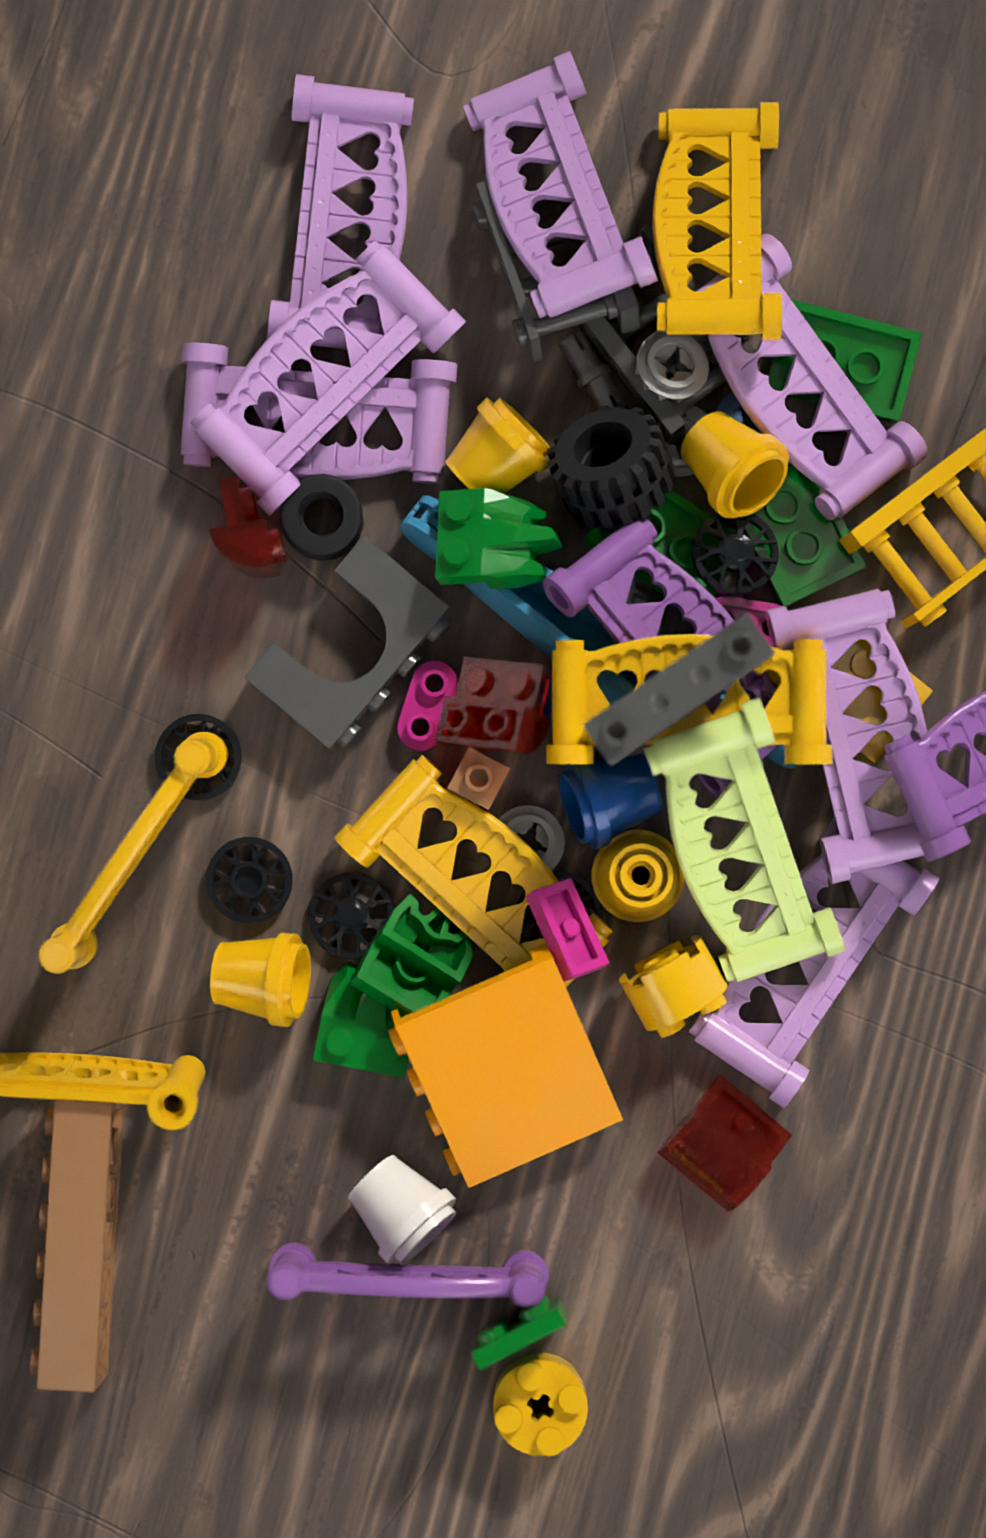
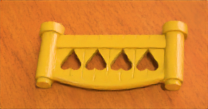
M760 102L759 108L668 109V112H659V140H668V146L660 166L655 187L652 231L657 266L668 299L667 302L657 303V331H667V335H761V341H781L782 293H762L760 149H778L779 102ZM694 150H701L725 162V164L702 176H693L688 172L689 168L693 165V161L688 157V154ZM700 187L726 201L702 214H693L688 210V207L693 203V199L688 194V191L692 188ZM694 225H701L726 238L700 253H695L688 249V245L693 240V237L688 233V229ZM693 264H702L727 278L703 291L695 292L687 286L693 277L687 269Z
M679 634L655 636L618 643L595 651L584 650L583 640H557L556 650H552V745H546V764H594V745L596 744L583 724L611 706L597 684V677L602 671L611 670L617 676L624 670L633 671L638 679L635 687L637 688L644 683L648 672L652 670L662 671L713 635ZM794 640V649L787 651L772 647L775 654L753 669L759 675L766 670H774L781 678L780 686L764 708L775 739V743L771 745H784V764H832V745H826V649H823V640ZM740 679L732 684L713 715L704 703L644 745H653V741L741 711V704L751 700L742 688Z
M211 732L194 733L177 747L174 754L176 766L112 855L69 922L58 927L51 935V938L41 946L39 961L45 970L55 974L63 973L68 969L81 968L95 957L98 950V939L93 930L196 779L215 776L225 767L228 760V750L225 742L218 735Z
M421 755L417 761L413 759L352 826L346 823L334 836V839L351 857L366 868H369L381 855L505 971L531 961L532 957L529 950L546 942L543 937L520 943L525 909L529 905L525 897L524 901L519 904L486 912L492 875L497 871L507 872L511 877V884L521 885L525 890L526 896L536 889L557 883L559 880L538 854L503 822L473 802L438 784L437 779L443 773L428 758ZM428 808H437L443 815V821H451L456 825L457 835L451 841L418 849L423 814ZM464 839L472 840L477 846V852L486 853L490 857L491 867L486 872L452 880L457 846ZM593 912L589 919L604 948L610 941L608 937L614 931ZM574 979L564 982L565 987H567Z
M0 1053V1097L147 1105L149 1116L156 1125L167 1130H177L188 1125L195 1115L198 1107L197 1094L204 1081L206 1071L204 1064L198 1058L191 1055L181 1056L173 1064L89 1054Z

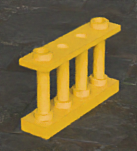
M986 428L838 540L849 555L861 547H864L867 553L873 551L916 609L900 621L905 628L919 621L924 627L931 624L947 611L942 603L986 570V555L967 570L964 568L922 513L925 508L921 504V501L931 493H934L938 499L943 497L986 553V522L957 486L960 481L956 477L957 473L968 466L972 472L977 470L986 481ZM896 520H899L903 526L909 525L951 580L949 584L932 597L887 540L890 535L885 529Z

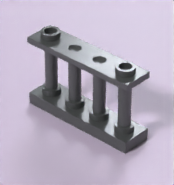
M485 181L476 183L479 202L472 204L474 216L480 231L488 229L518 315V319L512 320L520 348L528 345L534 362L542 359L540 336L604 316H607L609 320L617 318L622 334L640 329L639 308L631 286L550 318L548 315L543 318L537 317L533 319L526 297L531 296V291L538 289L537 285L539 283L533 276L519 280L512 258L518 256L510 242L505 240ZM542 199L534 204L533 209L558 201ZM554 237L548 241L546 248L573 239Z
M647 224L641 229V237L652 266H654L655 264L657 265L653 243L652 227ZM693 280L687 285L692 291L696 292L699 289ZM664 291L639 309L640 329L622 334L619 324L615 321L610 325L605 317L581 323L578 326L586 332L589 341L641 409L644 410L645 414H651L656 420L657 425L659 422L662 424L659 426L662 436L668 444H671L684 434L686 423L683 418L687 416L685 411L727 380L718 364L709 371L708 378L701 390L695 396L685 398L680 403L676 399L668 398L660 401L658 394L650 389L644 390L643 380L639 374H635L637 359L628 346L631 345L630 339L657 320V303L667 302L668 299ZM689 335L699 344L708 339V335ZM747 340L741 341V346L746 352H756ZM673 353L671 358L665 364H662L666 369L676 362V354Z
M746 612L584 723L583 726L610 765L616 764L764 663L775 654V651L749 613Z

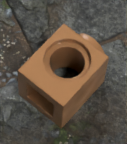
M469 747L447 789L489 812L510 772V768Z

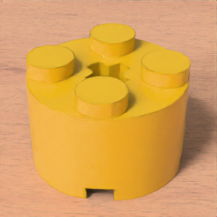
M700 935L690 936L694 943L693 945L683 948L680 940L653 952L633 965L637 971L634 977L629 980L626 973H624L619 978L623 990L647 1031L657 1030L661 1038L679 1031L685 1026L683 1019L699 1010L702 1015H706L719 1009L726 1003L723 993L727 989L728 984Z
M550 1353L530 1354L513 1361L504 1369L496 1383L493 1401L495 1424L503 1438L518 1451L534 1456H555L579 1437L586 1423L588 1404L585 1387L580 1375L569 1362ZM542 1394L547 1395L550 1409L542 1408L539 1413L533 1412L532 1402L529 1399L538 1400Z

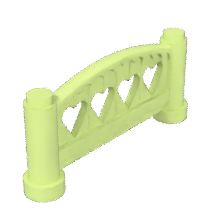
M760 698L742 703L741 711L653 741L652 746L644 748L653 776L663 773L666 777L670 831L683 877L701 913L721 942L726 946L727 953L719 955L718 958L727 982L737 980V983L826 952L828 957L846 951L831 908L828 907L814 913L812 912L757 749L774 744L775 739ZM705 774L732 780L710 807L700 808L695 804L698 793L689 787V781L692 776ZM719 816L747 822L726 848L716 850L710 846L712 833L704 829V823L709 817ZM725 858L761 864L742 888L737 891H729L725 888L727 876L718 869L720 862ZM741 899L775 905L757 928L751 932H744L739 928L742 918L733 911L734 904Z

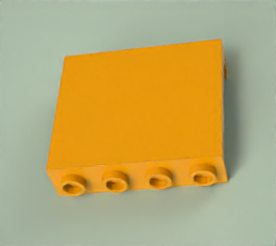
M546 943L529 950L532 957L531 961L404 1017L400 1016L398 1009L391 1011L395 1025L394 1028L388 1030L391 1041L398 1056L405 1053L408 1054L413 1068L406 1071L417 1097L426 1094L432 1108L425 1110V1114L435 1136L444 1133L450 1146L443 1150L448 1166L453 1176L462 1173L468 1188L623 1120Z

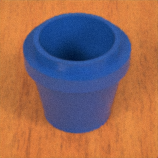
M643 754L626 756L613 765H610L606 759L594 760V764H564V772L559 774V790L569 824L579 842L582 844L587 843L593 850L609 846L612 838L662 811L659 785L656 776H653L648 759Z

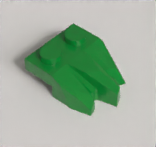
M488 488L439 491L435 578L440 585L486 582L490 589L524 587L543 581L547 577L544 567L534 561V559L538 555L563 547L552 527L537 525L546 518L547 511L529 501Z
M409 894L393 910L377 932L349 984L392 1011L398 1009L400 1016L404 1017L450 996L452 990L461 982L473 958L471 939L463 931L455 935L449 933L448 928L451 920L437 907L429 915H422L419 912V902Z
M347 961L330 979L313 1061L405 1078L409 1056L407 1053L398 1056L388 1033L389 1029L395 1027L391 1014L392 1010L349 984L356 968L354 964Z

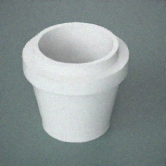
M395 1155L387 1157L375 1166L348 1196V1199L380 1247L378 1254L388 1265L395 1261H398L401 1265L410 1261L444 1230L456 1214L452 1208L456 1198L447 1188L440 1190L400 1161Z

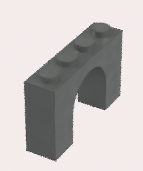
M366 536L359 540L334 572L338 578L371 604L384 621L386 629L385 648L374 668L356 680L348 682L327 681L312 674L273 642L244 676L246 680L331 751L337 745L345 749L361 730V727L356 722L367 709L374 714L391 694L386 688L397 674L405 678L421 659L415 652L426 639L434 643L451 623L445 618L450 612V607Z

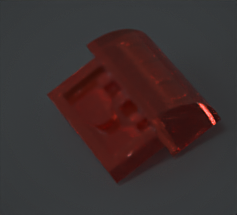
M237 476L218 479L228 526L209 529L214 544L226 560L243 574L257 578L280 576L279 563L287 562L282 535H279L278 528L271 529L265 518L260 519L254 493L252 494L250 487L244 488Z
M464 657L455 697L445 696L435 741L439 744L521 754L532 753L543 742L551 722L550 718L543 715L552 669L544 664Z
M720 1075L714 1079L690 1113L681 1119L657 1153L726 1211L730 1212L738 1207L773 1168L771 1166L772 1162L792 1134Z

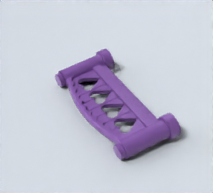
M633 518V524L622 525L569 568H558L543 580V588L548 598L560 612L568 617H573L587 606L617 643L657 636L664 609L667 606H675L680 610L682 620L692 624L694 634L714 635L734 621L723 606L697 580L665 555L656 551L653 547V541L657 538V531L647 518ZM645 570L650 574L652 584L661 587L664 592L663 601L639 604L626 603L635 571ZM652 670L645 677L649 680L660 671ZM752 670L740 678L744 691L750 694L753 699L760 698L765 708L775 693L767 672L764 671L759 675L758 672ZM722 691L705 702L712 715L718 707ZM768 745L757 749L760 760L779 745ZM697 774L703 785L717 797L722 794L732 781L715 776Z
M986 690L948 713L929 729L919 741L913 742L910 734H907L883 746L887 753L884 756L924 839L920 847L928 862L971 843L963 824L986 813V756L977 751L973 744L976 734L986 736ZM954 745L963 747L966 752L964 785L937 766L936 756L939 752L948 754L951 753Z
M290 1242L280 1246L273 1254L269 1264L270 1273L267 1284L270 1292L276 1298L282 1300L292 1299L301 1291L391 1297L511 1298L516 1305L530 1308L536 1306L542 1300L549 1275L544 1259L536 1252L530 1250L514 1252L506 1259L503 1267L418 1264L388 1265L387 1263L316 1261L315 1255L309 1247L301 1243Z

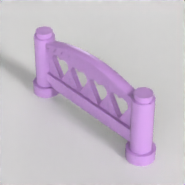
M571 51L553 57L554 64L470 99L471 103L463 105L473 132L481 128L484 131L483 144L487 182L501 227L519 259L539 283L537 285L538 289L531 291L530 294L540 318L548 315L550 318L636 283H639L640 288L658 281L642 237L640 236L623 243L570 103L572 100L587 95ZM524 126L544 129L524 153L514 154L511 152L514 143L506 137V133L511 127ZM525 163L558 165L538 190H525L527 179L519 174L520 168ZM546 199L570 202V206L552 227L548 229L538 227L541 217L538 213L533 212V206L537 201ZM563 237L586 240L566 265L562 267L552 265L554 253L546 249L550 239Z
M296 74L292 121L310 123L290 302L271 300L267 339L296 311L329 289L323 283L352 269L360 270L362 267L328 238L356 224H364L371 233L370 237L364 242L366 247L376 240L381 247L385 245L400 260L407 219V175L400 128H402V125L411 126L414 98L405 97V93L315 82V76ZM367 134H373L380 140V146L374 152L378 159V165L373 170H364L338 148ZM369 179L375 185V192L369 197L373 204V210L368 215H359L333 193L359 180ZM363 295V301L357 305V308H350L344 312L343 320L348 327L383 335L377 302L373 296ZM337 327L328 328L324 333V340L315 341L311 345L347 350L344 334Z
M762 234V293H782L781 341H761L760 338L756 352L748 353L741 346V338L734 335H708V339L731 390L762 434L775 436L783 443L789 453L788 462L820 488L819 496L815 498V504L819 512L828 520H834L836 517L842 518L902 469L911 470L926 459L928 449L918 431L906 422L899 421L887 431L779 284L778 281L792 269V262L787 250L774 236ZM719 274L696 292L703 291L727 277ZM792 356L793 361L784 389L776 391L769 384V376L762 374L758 370L757 361L760 357ZM820 394L819 403L810 428L800 427L796 421V413H792L786 408L785 398L787 395ZM846 431L848 433L837 466L828 465L824 460V452L814 447L812 437L815 432Z
M376 240L356 259L362 266L357 274L348 277L319 294L290 316L264 342L249 361L231 389L225 403L217 409L209 403L190 422L196 428L194 432L260 498L256 503L269 516L301 485L299 480L289 470L420 341L434 354L466 323V320L454 308L449 312L385 245L381 247ZM362 295L373 296L377 302L383 335L348 327L343 320L344 312L350 308H357V300ZM337 327L341 329L345 338L350 367L316 360L310 353L311 345L315 341L324 340V333L328 328ZM299 359L306 360L311 366L318 400L282 392L277 386L278 377L283 373H291V365L294 361ZM262 393H274L278 398L285 433L248 424L244 418L246 408L251 405H258V397Z
M197 342L182 344L181 363L187 365L180 455L184 456L183 465L211 467V458L219 457L194 432L196 428L190 422L209 403L216 409L221 407L245 367L227 366L228 347ZM412 360L411 379L383 377L346 414L357 435L355 444L351 447H342L336 441L333 445L324 446L318 441L289 471L299 479L308 475L327 474L342 480L382 476L405 470L413 473V482L440 484V475H444L450 384H456L458 364L442 360ZM291 370V373H283L278 377L277 386L282 392L318 400L312 372ZM264 392L258 397V405H253L264 427L273 430L274 426L281 419L279 402L274 393ZM386 408L403 438L402 445L394 451L386 449L383 445L377 449H369L364 444V435Z
M879 589L790 611L787 610L786 606L766 610V620L773 647L787 651L794 649V640L819 639L823 640V649H826V745H832V764H822L838 834L821 838L820 846L831 884L851 880V873L924 856L920 847L924 839L908 806L905 813L895 816L864 805L888 778L894 777L891 770H882L853 760L860 750L880 731H887L892 736V741L910 734L913 742L919 741L927 732L921 703L912 677L900 651L886 628L885 623H887V619L895 618V608L889 590L880 592ZM859 639H864L870 644L871 652L868 658L875 664V673L868 679H862L831 668L850 646ZM870 685H875L881 690L882 697L878 704L882 705L886 711L885 720L878 725L842 714L856 697Z
M835 818L828 824L820 836L819 842L821 838L838 834ZM821 854L799 872L811 909L816 911L826 908L818 903L817 894L820 889L829 887L828 875ZM900 861L851 873V880L848 881L860 908H831L846 951L828 957L826 952L798 961L808 985L771 984L767 981L765 973L738 983L737 980L727 982L728 987L723 993L726 1003L712 1014H700L690 1028L689 1033L696 1037L694 1041L769 1091L768 1098L784 1109L797 1093L810 1071L794 1059L898 906L914 916L938 883L939 877L926 868L918 871L905 861ZM769 904L750 932L757 928L775 905ZM763 986L768 989L782 1024L747 1023L740 1018L739 1009L744 1003L751 1002L750 993L753 988Z

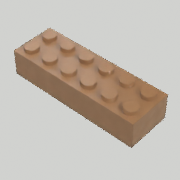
M55 1100L54 1107L47 1108L45 1134L46 1136H52L51 1155L44 1156L42 1182L49 1184L48 1203L42 1202L39 1216L40 1231H47L46 1249L39 1250L36 1264L37 1279H44L43 1297L36 1298L33 1313L34 1327H41L40 1345L33 1346L30 1362L31 1375H38L37 1389L95 1392L108 1376L124 1103Z

